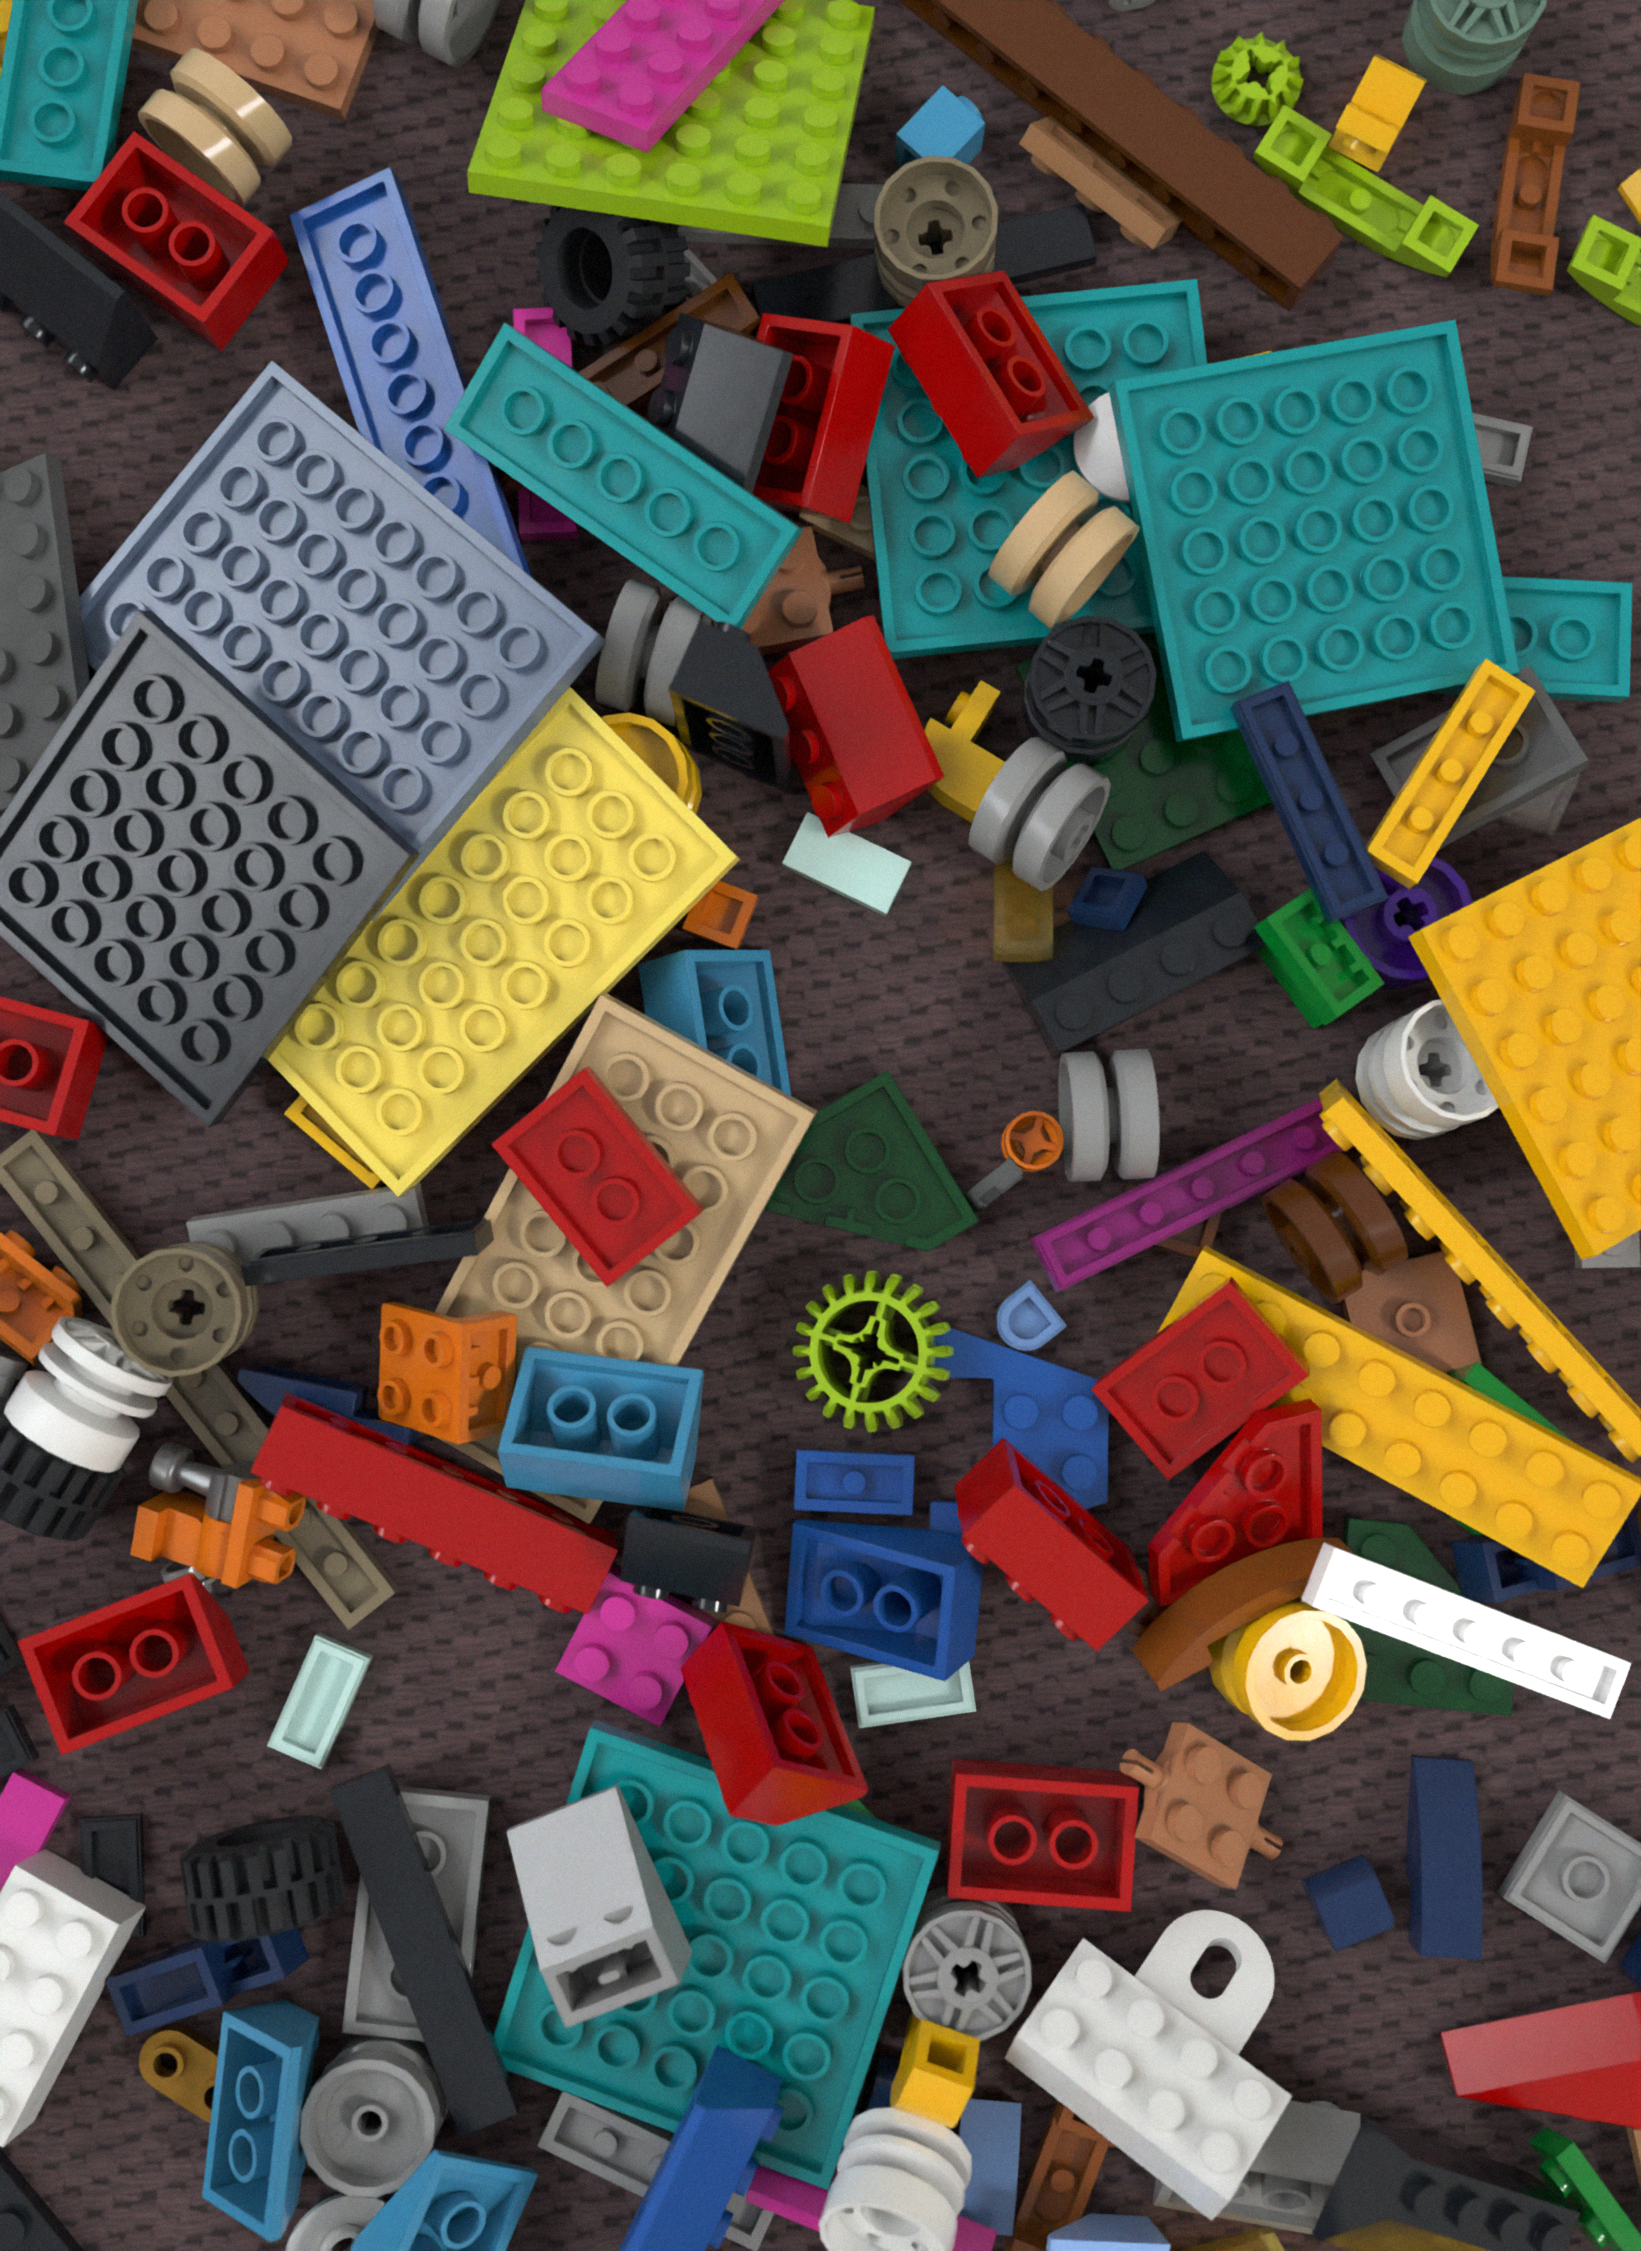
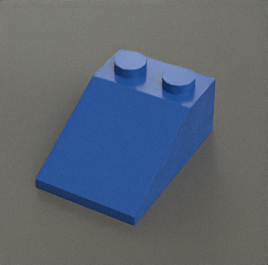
M798 1519L793 1523L784 1634L946 1681L975 1656L983 1564L968 1552L960 1537L933 1530Z

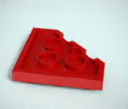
M1310 1398L1255 1412L1148 1543L1150 1594L1160 1607L1174 1603L1188 1590L1207 1577L1247 1556L1284 1543L1303 1539L1323 1538L1322 1410Z

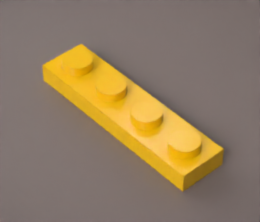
M1485 659L1477 666L1367 843L1366 849L1374 867L1409 890L1418 884L1536 690L1488 659Z

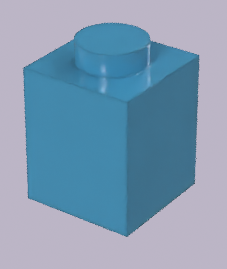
M942 85L896 134L894 161L902 167L906 163L926 156L953 157L969 164L982 150L985 122L980 111L969 99L964 96L957 98Z

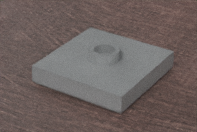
M1558 1791L1497 1893L1606 1964L1641 1906V1843L1561 1791Z

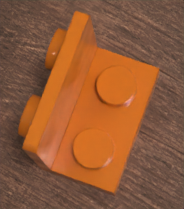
M398 1302L382 1304L381 1329L379 1333V1388L377 1393L379 1418L456 1444L502 1434L514 1393L517 1314L498 1310L452 1318Z

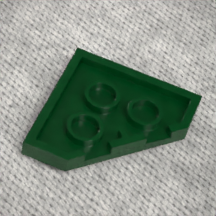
M888 1070L816 1113L765 1206L767 1212L926 1252L979 1222Z
M1344 1517L1342 1542L1355 1555L1462 1596L1459 1585L1408 1524L1386 1520ZM1340 1617L1348 1622L1360 1638L1367 1662L1364 1691L1359 1700L1512 1716L1513 1682Z

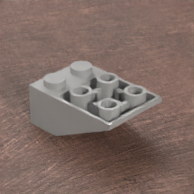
M618 1784L508 1828L506 1832L539 1968L565 2028L680 1983L693 1952Z

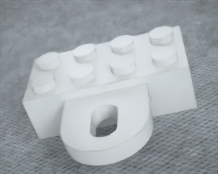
M46 1848L16 1864L0 1893L1 2147L6 2146L35 2121L106 1985L105 1980L110 1977L130 1939L132 1931L146 1908V1905L130 1899L128 1895L97 1877L92 1879L81 1872V1868Z
M1216 1910L1193 1911L1174 1920L1163 1932L1135 1976L1083 1938L1016 2035L1005 2056L1007 2061L1211 2221L1230 2202L1292 2095L1239 2056V2053L1270 2004L1274 1991V1968L1266 1946L1255 1931L1240 1919ZM1221 1946L1233 1955L1236 1962V1971L1222 1995L1214 1999L1204 1998L1192 1987L1190 1980L1191 1971L1207 1948Z

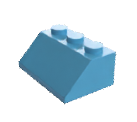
M682 950L638 964L646 1016L791 1096L770 950Z
M526 1347L497 1451L506 1487L684 1512L696 1460L704 1380L703 1370Z
M288 2000L273 2001L223 2011L202 2192L203 2199L269 2242L281 2239L299 2203L301 2176L306 2164L305 2153L300 2141L301 2111L311 2092L315 2052L319 2045V2017Z

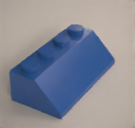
M716 2045L618 2251H705L707 2245L716 2250L719 2249L734 2214L725 2208L733 2192L744 2197L759 2163L758 2159L751 2156L759 2139L767 2144L771 2142L784 2113L785 2107L776 2103L782 2078Z

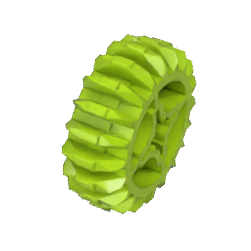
M867 1271L864 1289L862 1290L855 1274H847L843 1276V1286L846 1295L843 1296L840 1290L833 1284H827L822 1288V1291L830 1306L827 1308L817 1301H810L806 1305L808 1312L818 1319L816 1325L809 1322H799L796 1326L797 1332L811 1337L810 1345L804 1344L793 1347L794 1356H810L811 1366L803 1367L796 1371L797 1378L803 1380L815 1376L818 1384L809 1389L806 1393L807 1398L810 1401H815L827 1394L830 1399L822 1412L827 1418L834 1417L844 1406L846 1411L843 1425L846 1428L856 1427L862 1413L865 1415V1426L868 1432L879 1431L882 1423V1413H884L887 1423L892 1429L902 1427L903 1415L900 1407H903L914 1419L921 1417L924 1414V1410L916 1396L919 1394L931 1402L937 1401L941 1396L939 1391L928 1383L929 1378L943 1381L950 1378L951 1372L948 1369L934 1365L935 1357L944 1358L954 1354L952 1346H936L934 1339L936 1335L949 1332L950 1325L948 1322H942L930 1326L927 1318L937 1313L940 1305L937 1301H930L921 1308H918L915 1304L923 1293V1287L919 1284H913L903 1296L900 1295L903 1284L901 1275L891 1274L883 1290L881 1289L879 1272ZM867 1301L879 1302L875 1315L870 1316L866 1327L861 1332H844L834 1328L839 1319L852 1307ZM896 1310L909 1321L916 1334L918 1356L900 1347L895 1340L894 1327L896 1320L893 1317ZM877 1333L876 1336L879 1337L877 1347L886 1351V1355L897 1359L873 1361L874 1368L869 1369V1355L861 1351V1347L849 1344L848 1342L873 1341L872 1334ZM829 1346L833 1347V1350L844 1354L850 1361L852 1371L849 1383L853 1384L851 1391L839 1381L833 1371L829 1356ZM886 1369L903 1370L914 1374L906 1387L892 1398L886 1400L868 1399L871 1387L876 1386L879 1376Z

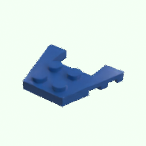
M950 1328V1331L946 1334L934 1336L936 1346L949 1345L954 1348L952 1356L944 1358L935 1357L934 1364L948 1369L951 1372L950 1378L992 1379V1448L1004 1437L1085 1509L1108 1502L1109 1410L1091 1390L1094 1382L1098 1379ZM929 1500V1530L962 1537L961 1524L957 1516V1501Z

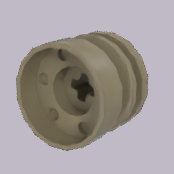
M926 156L904 164L886 180L875 203V262L883 287L899 305L906 308L927 283L993 272L998 206L991 186L974 167L953 157ZM939 242V247L943 253L932 255L928 244Z
M206 1241L177 1243L158 1249L133 1262L117 1282L110 1304L112 1331L125 1355L146 1371L168 1377L197 1374L237 1351L252 1333L260 1308L257 1285L245 1286L241 1268L245 1262L226 1247ZM194 1291L195 1301L204 1303L205 1310L191 1318V1309L181 1306L180 1300Z

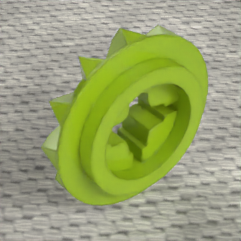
M1262 32L1251 39L1244 40L1238 36L1230 47L1225 51L1221 50L1212 71L1211 87L1216 103L1228 117L1241 124L1249 126L1272 124L1283 105L1293 109L1299 98L1304 81L1299 70L1300 56L1293 57L1286 50L1284 40L1278 43L1266 40ZM1250 65L1255 67L1258 73L1273 72L1269 75L1266 90L1261 88L1257 81L1251 83L1244 82L1248 77Z

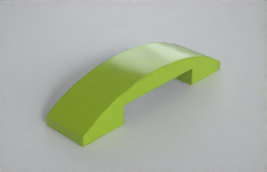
M1283 105L1252 157L1267 175H1274L1281 179L1290 189L1291 195L1311 211L1317 210L1330 218L1336 229L1375 252L1409 267L1447 278L1479 225L1431 195L1425 204L1422 205L1327 146L1333 134L1288 106Z
M1593 215L1587 222L1567 272L1601 303L1641 327V238Z

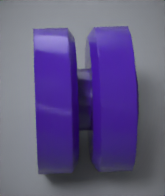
M1436 857L1433 858L1418 884L1410 890L1375 867L1389 898L1379 905L1340 920L1341 924L1359 949L1369 958L1372 967L1385 983L1379 989L1399 990L1429 979L1430 977L1408 936L1473 903L1464 880L1450 864ZM1394 915L1402 920L1403 926L1399 927L1395 923Z

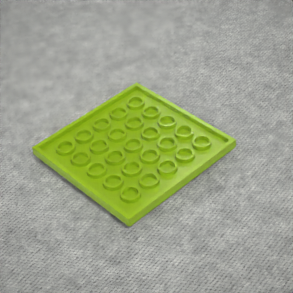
M525 0L467 171L469 193L828 247L873 30L875 7L858 5L852 0H784L648 152H644L542 111L541 89L627 0Z

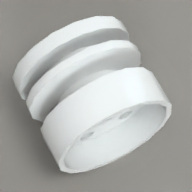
M1441 999L1430 1001L1413 1010L1408 1015L1402 1016L1382 1027L1367 1039L1358 1055L1355 1081L1361 1103L1381 1127L1395 1136L1413 1140L1439 1136L1461 1125L1482 1119L1499 1107Z
M72 1316L60 1317L52 1329L51 1337L55 1342L44 1343L39 1350L38 1358L49 1372L40 1370L26 1372L5 1405L4 1414L10 1423L24 1436L48 1452L93 1471L108 1473L117 1471L139 1438L140 1429L130 1416L140 1418L152 1416L157 1409V1400L154 1397L164 1396L173 1383V1377L146 1371L125 1355L111 1329Z
M893 2107L870 2109L856 2116L846 2133L844 2150L839 2156L837 2163L838 2175L830 2186L819 2221L820 2237L828 2251H952L957 2233L956 2217L963 2208L965 2189L969 2185L972 2174L971 2154L961 2138L943 2124Z

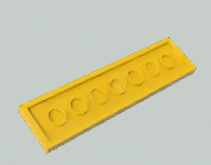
M1335 1079L1319 1093L1323 1112L1319 1116L1324 1121L1322 1127L1345 1152L1352 1146H1355L1360 1151L1362 1156L1359 1159L1365 1166L1363 1171L1385 1196H1388L1395 1190L1402 1197L1399 1203L1406 1212L1403 1214L1412 1226L1427 1241L1435 1235L1441 1239L1442 1242L1439 1243V1246L1447 1255L1444 1258L1456 1274L1467 1285H1470L1477 1279L1482 1284L1478 1288L1487 1299L1485 1303L1494 1315L1509 1330L1516 1324H1519L1522 1328L1518 1332L1528 1343L1526 1348L1549 1374H1552L1559 1368L1561 1372L1558 1375L1569 1388L1567 1392L1575 1403L1591 1419L1599 1412L1601 1413L1598 1419L1610 1432L1607 1434L1608 1437L1631 1463L1640 1458L1641 1408L1388 1133L1370 1116L1342 1083Z
M1206 1245L1203 1247L1158 1333L1232 1276L1310 1368L1309 1376L1264 1410L1310 1398L1322 1410L1323 1447L1584 1588L1641 1496L1640 1477Z

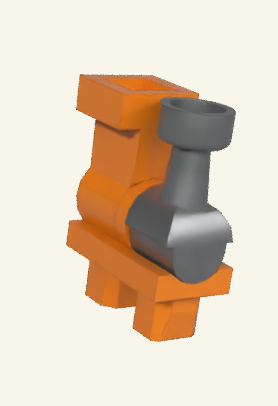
M167 1442L155 1454L149 1470L150 1485L165 1492L138 1505L130 1555L150 1562L158 1557H163L193 1567L206 1577L221 1579L222 1584L235 1589L252 1579L278 1584L293 1572L296 1551L291 1546L274 1541L275 1531L279 1529L289 1532L299 1525L304 1515L307 1497L298 1492H294L292 1496H285L265 1488L259 1482L260 1476L250 1473L253 1461L242 1460L224 1469L196 1463L191 1449L174 1442ZM186 1486L207 1498L197 1497L181 1491V1489Z

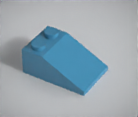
M434 2149L355 2238L350 2251H505L538 2177V2173L530 2167Z

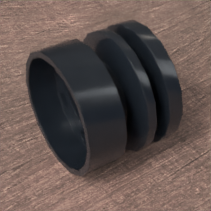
M1084 616L1063 622L1044 637L1032 658L1029 672L1023 685L1021 711L1028 733L1032 738L1040 737L1064 751L1066 762L1088 764L1110 758L1130 741L1154 698L1157 673L1150 649L1134 630L1112 618ZM1087 674L1098 677L1095 693H1088L1083 690L1085 686L1084 679Z

